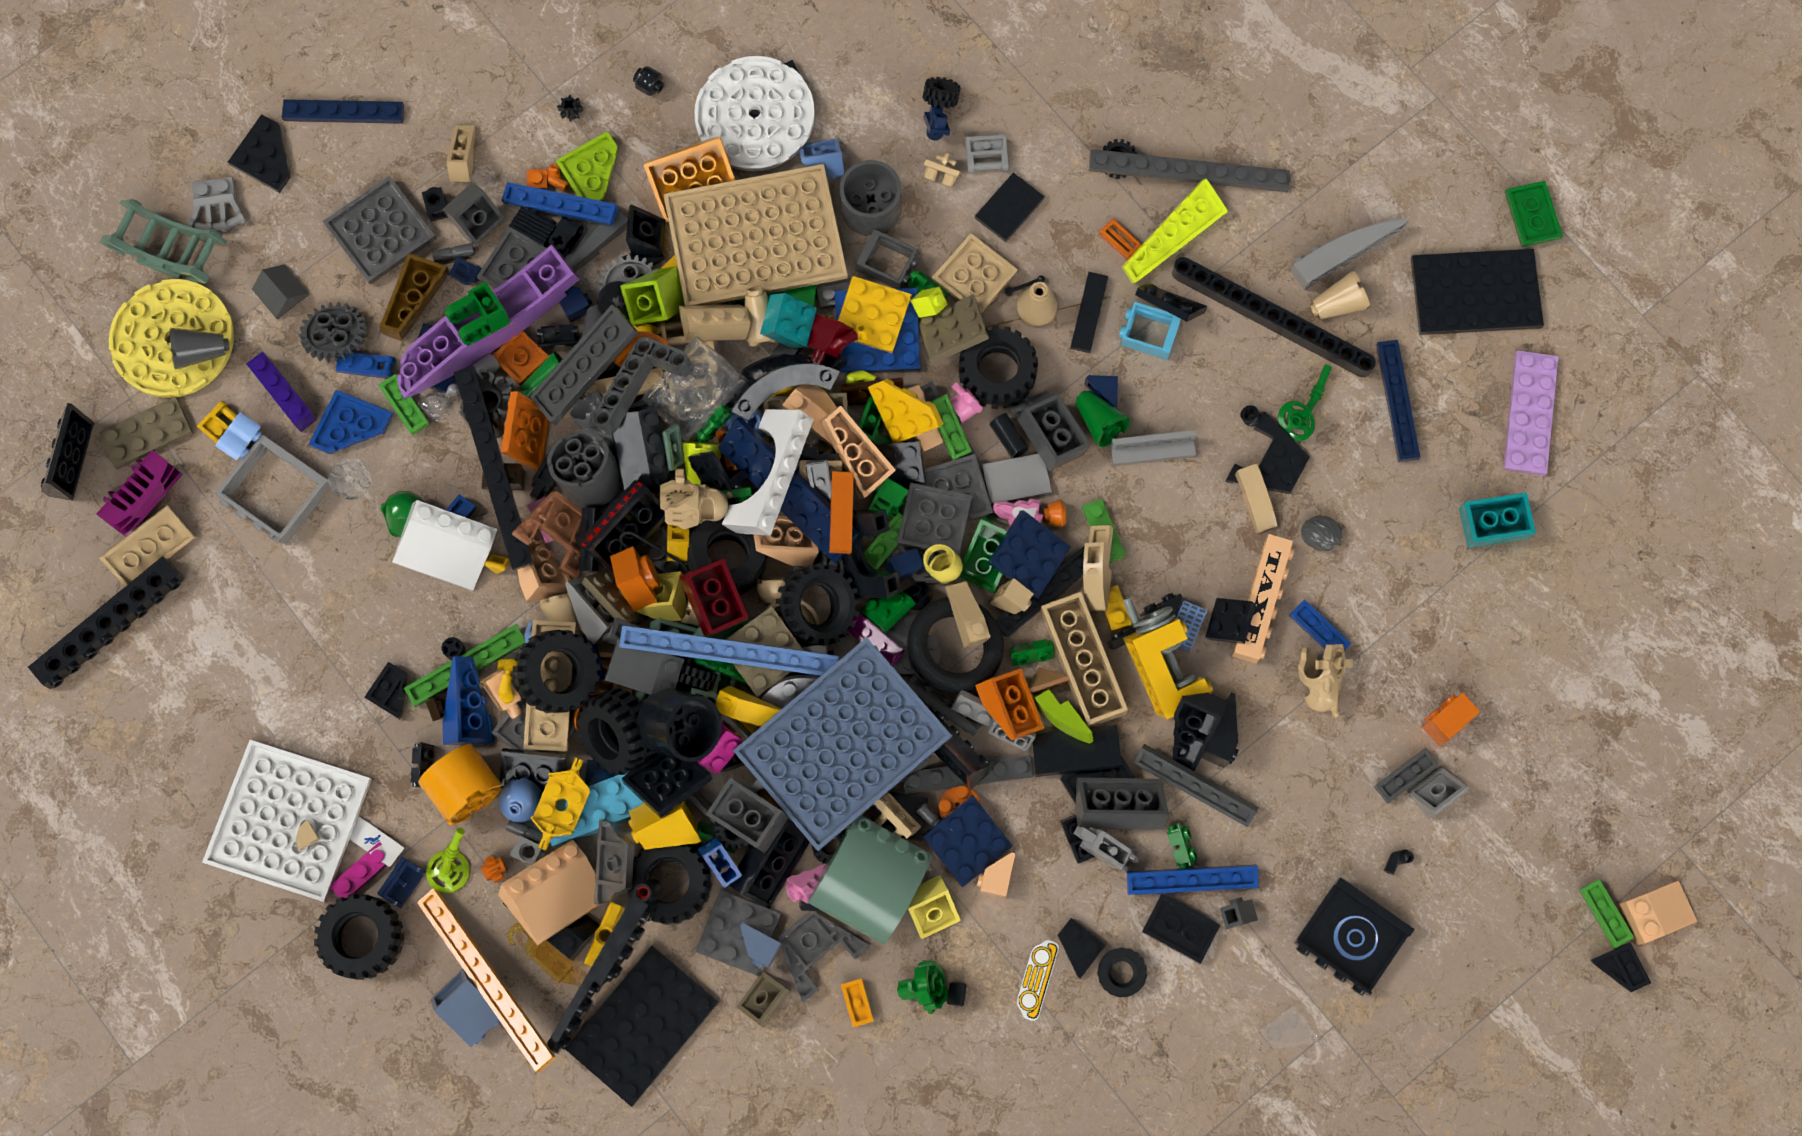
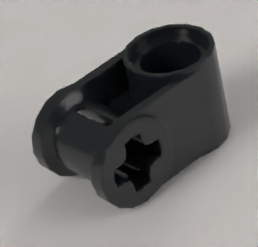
M566 216L562 217L549 238V245H553L563 257L567 256L581 236L583 225Z

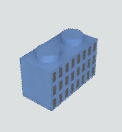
M1183 601L1174 614L1176 619L1185 623L1188 633H1185L1188 639L1182 641V645L1178 648L1190 652L1207 610L1187 601Z

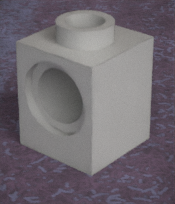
M519 836L510 856L531 866L545 857L547 853H545V850L538 848L539 844ZM533 847L535 849L534 856L526 858L525 851Z

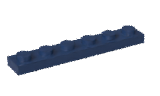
M283 99L282 108L283 121L403 124L404 115L403 102Z
M1398 340L1377 342V353L1398 462L1419 460L1420 452Z

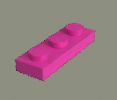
M380 841L332 883L331 888L339 898H347L349 894H356L387 866L381 862L384 859V853L381 850H374L382 845Z

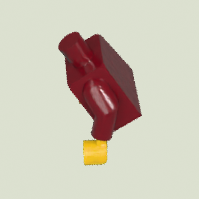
M815 314L807 344L808 347L815 350L810 361L822 365L826 355L837 358L841 351L848 344L858 340V337L862 341L869 339L871 336L869 329L864 328L863 325H858L856 331H854L853 328L834 320L833 316L828 317L827 315Z

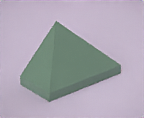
M674 424L663 431L662 436L668 468L671 471L685 463L679 424Z

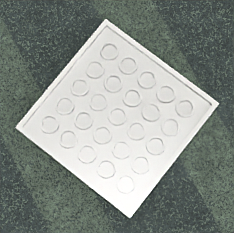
M249 740L202 863L326 903L331 885L335 880L372 779ZM309 820L320 839L300 851L296 843L297 832L300 826Z

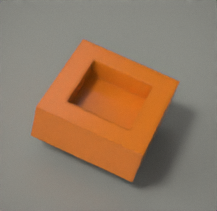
M527 170V186L548 190V170Z

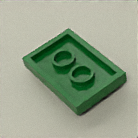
M1546 181L1505 190L1504 193L1521 247L1559 240L1563 237Z

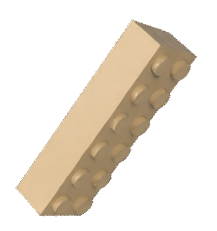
M1079 592L1041 606V616L1063 672L1068 676V685L1081 718L1088 728L1126 715L1128 708L1082 593Z

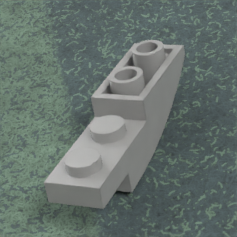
M961 690L952 704V710L989 727V734L1024 751H1027L1036 738V734L1031 733L1011 740L984 708L981 699L966 691Z

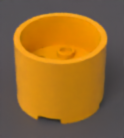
M472 744L463 745L440 758L424 772L418 781L421 788L450 826L466 821L471 817V814L477 812L481 807L485 808L502 790L500 787L502 786L501 782Z

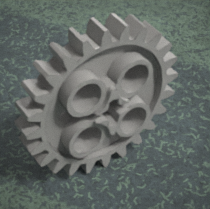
M629 254L627 255V260H623L619 256L618 263L613 259L611 260L612 267L605 265L607 273H600L604 279H598V284L603 285L598 288V292L611 282L622 281L627 283L637 279L641 274L644 276L658 270V268L652 270L653 262L646 265V258H643L641 262L638 261V255L635 256L634 260H631ZM626 270H633L635 276L628 278L624 275V272ZM617 296V299L614 297L612 300L617 308L618 306H623V303L618 301L619 296Z

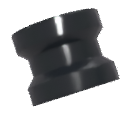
M450 637L442 643V652L451 661L454 656H461L466 653L464 644L458 638Z

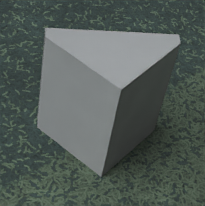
M1440 767L1408 791V794L1426 817L1430 819L1468 791L1469 788L1444 768Z

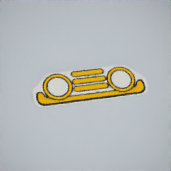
M1046 940L1032 949L1018 994L1017 1005L1023 1017L1031 1021H1035L1039 1017L1059 950L1058 944L1053 941Z

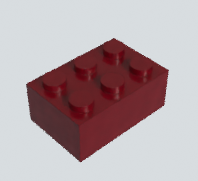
M724 558L717 559L679 576L704 636L713 635L749 619Z

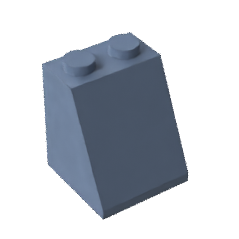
M464 969L430 999L434 1012L470 1047L474 1044H479L491 1027L494 1029L501 1023Z

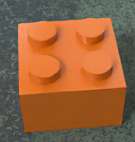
M1463 692L1458 696L1453 694L1440 705L1442 710L1438 707L1424 719L1426 724L1422 728L1438 746H1441L1481 711Z

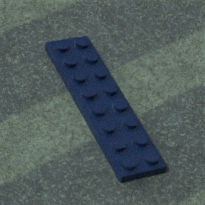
M740 417L735 420L718 448L738 469H745L748 474L747 478L760 489L772 470L776 450ZM795 470L780 510L828 558L837 563L844 554L829 553L831 504ZM853 525L852 543L860 533Z

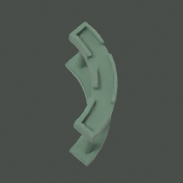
M135 199L120 201L119 204L127 208V211L115 234L103 235L99 243L123 256L127 253L136 257L137 263L179 279L182 276L189 277V281L207 283L210 276L204 273L203 267L214 244L227 243V240L221 237V233L213 229L201 230L171 221L142 207V204ZM136 213L149 220L139 242L133 247L124 242L123 236ZM156 225H160L171 231L159 255L153 256L146 253L144 249ZM179 233L191 237L179 262L174 263L166 259ZM199 240L206 242L195 265L188 266L187 264Z

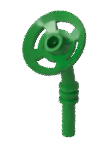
M1324 365L1317 384L1313 385L1309 395L1310 399L1306 405L1299 401H1289L1279 410V426L1295 441H1304L1314 432L1315 419L1312 410L1316 403L1321 400V396H1323L1324 386L1332 369L1330 365ZM1292 406H1300L1303 410H1295ZM1286 411L1289 412V413H1288V416H1287V420H1288V423H1289L1288 425H1287L1286 419H1285ZM1293 429H1303L1304 434H1296L1293 432Z

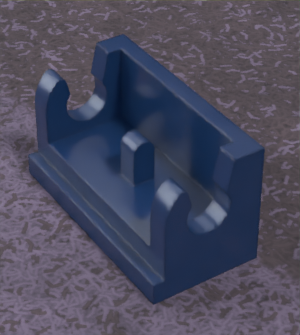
M401 857L377 894L393 905L402 908L426 871L406 858Z

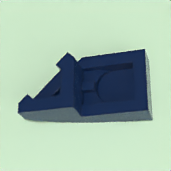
M457 257L447 276L464 285L480 281L477 279V275L482 268L478 265L475 267Z

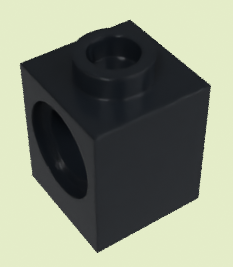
M431 187L427 191L422 192L430 221L448 218L442 210L448 205L442 187ZM440 200L438 204L432 205L434 201Z

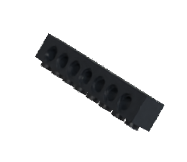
M162 556L28 666L29 670L44 687L52 689L60 686L64 678L69 674L77 672L81 667L80 665L86 660L94 658L99 649L112 643L114 637L120 632L129 629L131 623L137 618L146 615L150 607L160 603L168 592L177 589L185 578L167 558ZM162 578V583L155 587L156 581ZM145 592V597L139 601V595ZM128 606V611L122 614V609ZM111 620L110 627L105 628L106 622ZM95 634L93 641L88 642L89 636ZM78 648L76 655L71 656L72 650ZM61 662L59 669L54 670L55 664Z

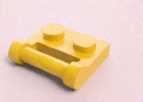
M220 401L197 425L215 443L219 441L229 427L218 418L219 415L224 414L232 422L237 416L225 401Z

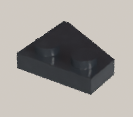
M388 662L364 698L400 720L405 697L404 688L406 687L408 674Z
M1072 918L1057 935L1079 979H1081L1106 946Z
M1631 942L1590 960L1592 964L1629 992L1651 984Z

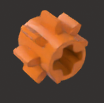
M491 855L483 859L485 865L481 866V870L487 881L492 879L493 882L497 883L505 879L503 874L508 872L502 857L496 859L495 856Z

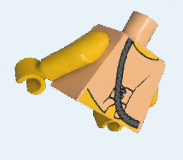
M500 659L497 663V671L480 682L496 707L501 711L506 710L511 719L523 713L517 704L521 697L512 684L513 676L511 675L513 666H517L518 661H515V659Z

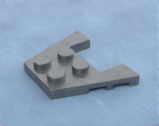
M815 911L806 913L778 937L801 1000L804 1003L819 991L805 972L832 948L841 943L855 960L870 947L864 941Z

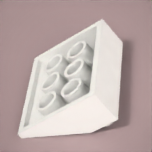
M416 500L412 503L392 563L473 591L492 547L497 529Z

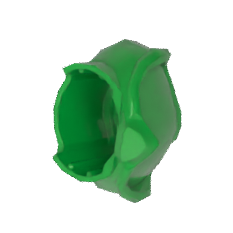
M398 491L390 495L385 503L381 504V512L392 536L401 537L412 503L416 500L424 502L419 495L411 491Z

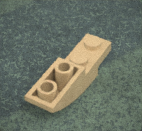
M1111 525L1091 526L1089 543H1085L1083 584L1085 603L1089 611H1107L1112 575V570L1109 569L1113 527Z

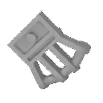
M233 177L192 183L194 210L187 226L201 230L213 229L228 232L230 228L237 224L247 222L237 205ZM226 205H231L236 213V216L229 220ZM213 207L220 208L221 220L219 223H214ZM202 209L206 211V224L199 223Z

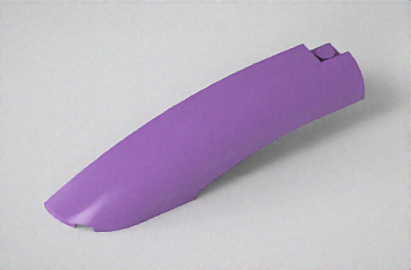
M553 245L549 246L522 270L493 290V293L505 309L511 324L471 345H465L458 336V331L464 325L481 317L480 314L476 313L455 324L450 323L445 316L413 342L401 358L400 374L397 375L399 390L403 398L412 397L453 376L455 371L474 364L522 332L567 296L565 291L580 279L561 253Z

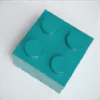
M786 293L770 295L760 334L790 348L807 347L817 308Z

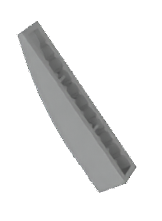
M1404 218L1367 226L1345 234L1322 247L1318 245L1310 251L1309 255L1305 257L1302 255L1293 261L1291 273L1301 287L1306 290L1404 230L1408 220Z

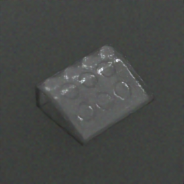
M697 336L683 350L694 365L693 372L686 377H681L665 371L642 397L648 405L657 407L658 415L670 427L674 424H679L681 438L685 442L694 441L698 436L699 430L707 426L708 419L714 415L715 410L721 405L725 406L748 381L730 362Z

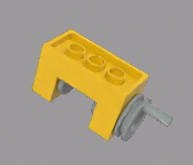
M1131 598L1123 599L1122 601L1133 626L1138 627L1135 633L1123 639L1156 715L1166 720L1172 718L1182 696L1213 692L1209 680H1205V678L1199 677L1195 673L1184 676L1181 673L1172 651L1180 647L1182 641L1188 639L1185 634L1188 633L1185 623L1176 619L1175 614L1171 613L1173 611L1172 607L1161 608L1139 618ZM1163 654L1167 659V662L1170 666V669L1174 675L1175 680H1173L1170 675V672L1162 656Z

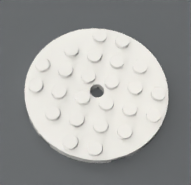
M748 56L732 60L730 64L723 68L719 67L708 77V81L700 89L697 96L694 114L696 128L701 141L721 135L732 168L754 172L776 168L788 162L799 153V149L805 146L813 130L815 107L810 89L803 80V77L795 69L774 58ZM754 109L760 111V115L755 117V119L749 115Z

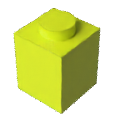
M940 287L921 290L910 300L919 318L937 315L948 305Z

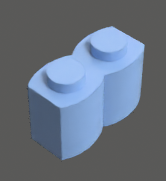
M239 412L215 446L235 460L238 458L243 459L250 450L247 448V445L251 440L256 442L262 432L259 431L261 426Z

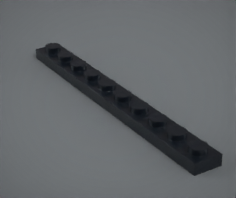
M470 366L455 371L454 376L512 570L515 571L533 565L534 562L529 545L512 535L513 531L522 522L476 368Z

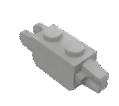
M1077 826L1073 833L1083 840L1080 845L1081 848L1110 867L1119 869L1125 874L1126 871H1132L1128 866H1125L1127 861L1137 864L1139 860L1132 854L1130 848L1102 830L1092 827L1087 830L1084 827Z

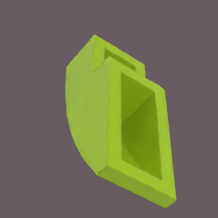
M1049 689L1035 697L1037 709L1054 726L1078 740L1089 744L1093 742L1091 730L1069 701L1060 705Z

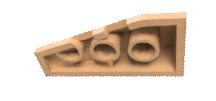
M800 385L783 403V410H801L814 419L810 432L834 449L820 421L834 410L836 405L819 386Z
M538 530L531 544H528L534 564L518 569V576L526 601L540 602V600L568 592L565 583L571 579L569 574L560 569L559 564L554 559L555 554L552 549L548 551Z

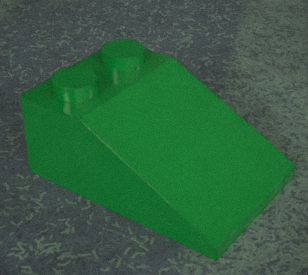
M989 516L981 518L963 559L961 578L992 593L996 592L1004 575L987 562L1010 526Z

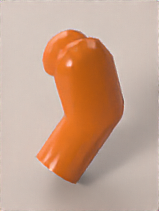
M550 164L547 171L549 184L566 192L570 184L561 179L559 166L557 164Z

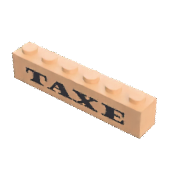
M1268 534L1248 598V601L1256 604L1245 644L1235 643L1232 657L1257 664L1259 659L1264 658L1267 647L1263 645L1265 639H1269L1272 632V627L1269 624L1271 619H1275L1278 607H1275L1277 599H1281L1283 587H1280L1282 579L1286 580L1289 572L1286 564L1288 560H1292L1295 550L1291 548L1293 541Z

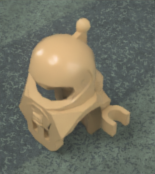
M675 469V480L660 485V509L665 511V522L669 525H677L684 530L697 526L706 520L714 522L724 518L729 506L727 499L733 497L731 492L724 494L722 491L709 488L705 484L694 485L689 480H684V469Z
M1343 644L1326 645L1323 660H1316V652L1313 648H1303L1298 665L1300 681L1308 686L1310 694L1304 696L1307 706L1317 712L1330 710L1334 718L1339 716V691L1341 690L1342 677L1346 672L1345 668H1353V659H1345Z

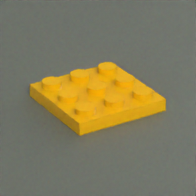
M852 276L838 321L853 328L854 331H856L858 325H863L864 328L869 329L871 335L869 339L862 341L858 337V340L854 342L893 354L912 294Z

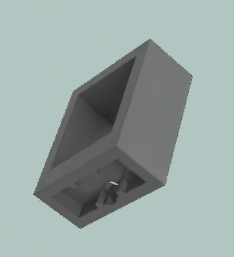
M874 229L856 262V271L890 287L901 289L903 285L906 286L909 282L911 269H915L919 263L918 249ZM879 244L909 258L898 279L868 266Z

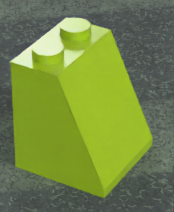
M677 266L658 269L620 286L632 325L668 320L679 312V306H685Z

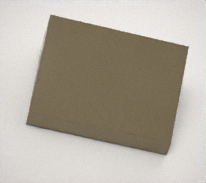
M762 972L737 1005V1008L764 1028L790 991L765 972Z

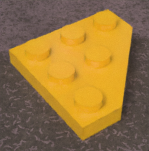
M889 379L882 380L868 387L893 442L904 441L944 424L933 403L929 401L924 402L917 398L918 395L906 388L901 389L895 386L894 382Z

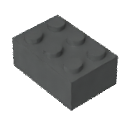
M1059 393L1024 409L1018 418L1019 423L1049 471L1083 456L1090 447V443Z

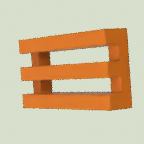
M1114 218L1099 231V235L1126 260L1142 245ZM1111 226H1113L1116 230H1118V231H1119L1127 240H1129L1135 247H1134V248L1131 247L1120 235H1118V234L1111 228Z

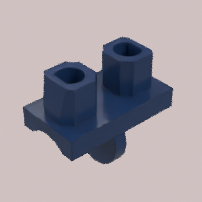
M931 104L930 112H924L923 117L927 126L926 134L929 139L935 141L941 139L943 135L949 136L950 128L947 123V115L943 113L944 108H940V106L934 107V104Z

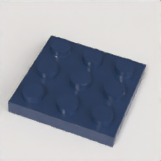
M1020 510L987 563L1009 580L1016 579L1034 593L1032 596L1034 599H1039L1071 546L1026 511Z
M973 795L969 796L922 835L923 839L961 887L968 884L1013 846Z

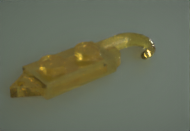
M520 923L510 927L507 939L511 946L515 945L513 941L514 932L517 930L523 931L529 937L525 945L526 954L558 984L563 982L577 985L573 972L574 966L547 941L537 946Z

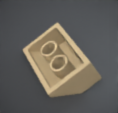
M740 304L679 306L685 341L746 340L751 325L747 307Z

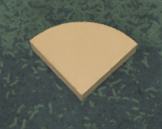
M309 820L305 821L297 832L296 843L300 851L320 839Z

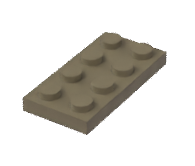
M176 397L99 432L113 466L117 470L135 462L137 459L146 457L152 450L157 452L194 434Z

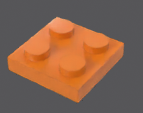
M523 331L507 341L493 354L500 367L520 387L549 356Z

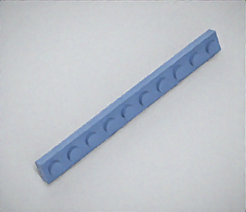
M622 625L619 644L621 648L820 676L836 664L839 658L837 655Z

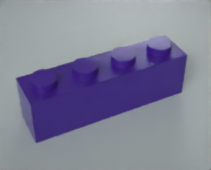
M263 351L246 363L300 432L317 421V418Z

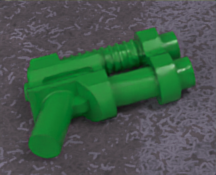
M723 405L717 408L714 415L708 419L707 426L699 430L696 439L700 443L713 439L719 427H722L733 415L730 411L731 409Z

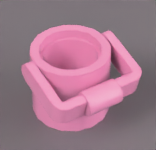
M957 382L951 386L957 395L951 398L950 402L960 424H963L976 413H980L983 408L967 388L964 389Z

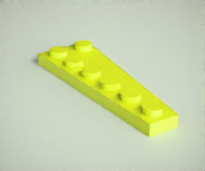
M1207 178L1199 182L1122 265V269L1132 284L1138 282L1228 212Z

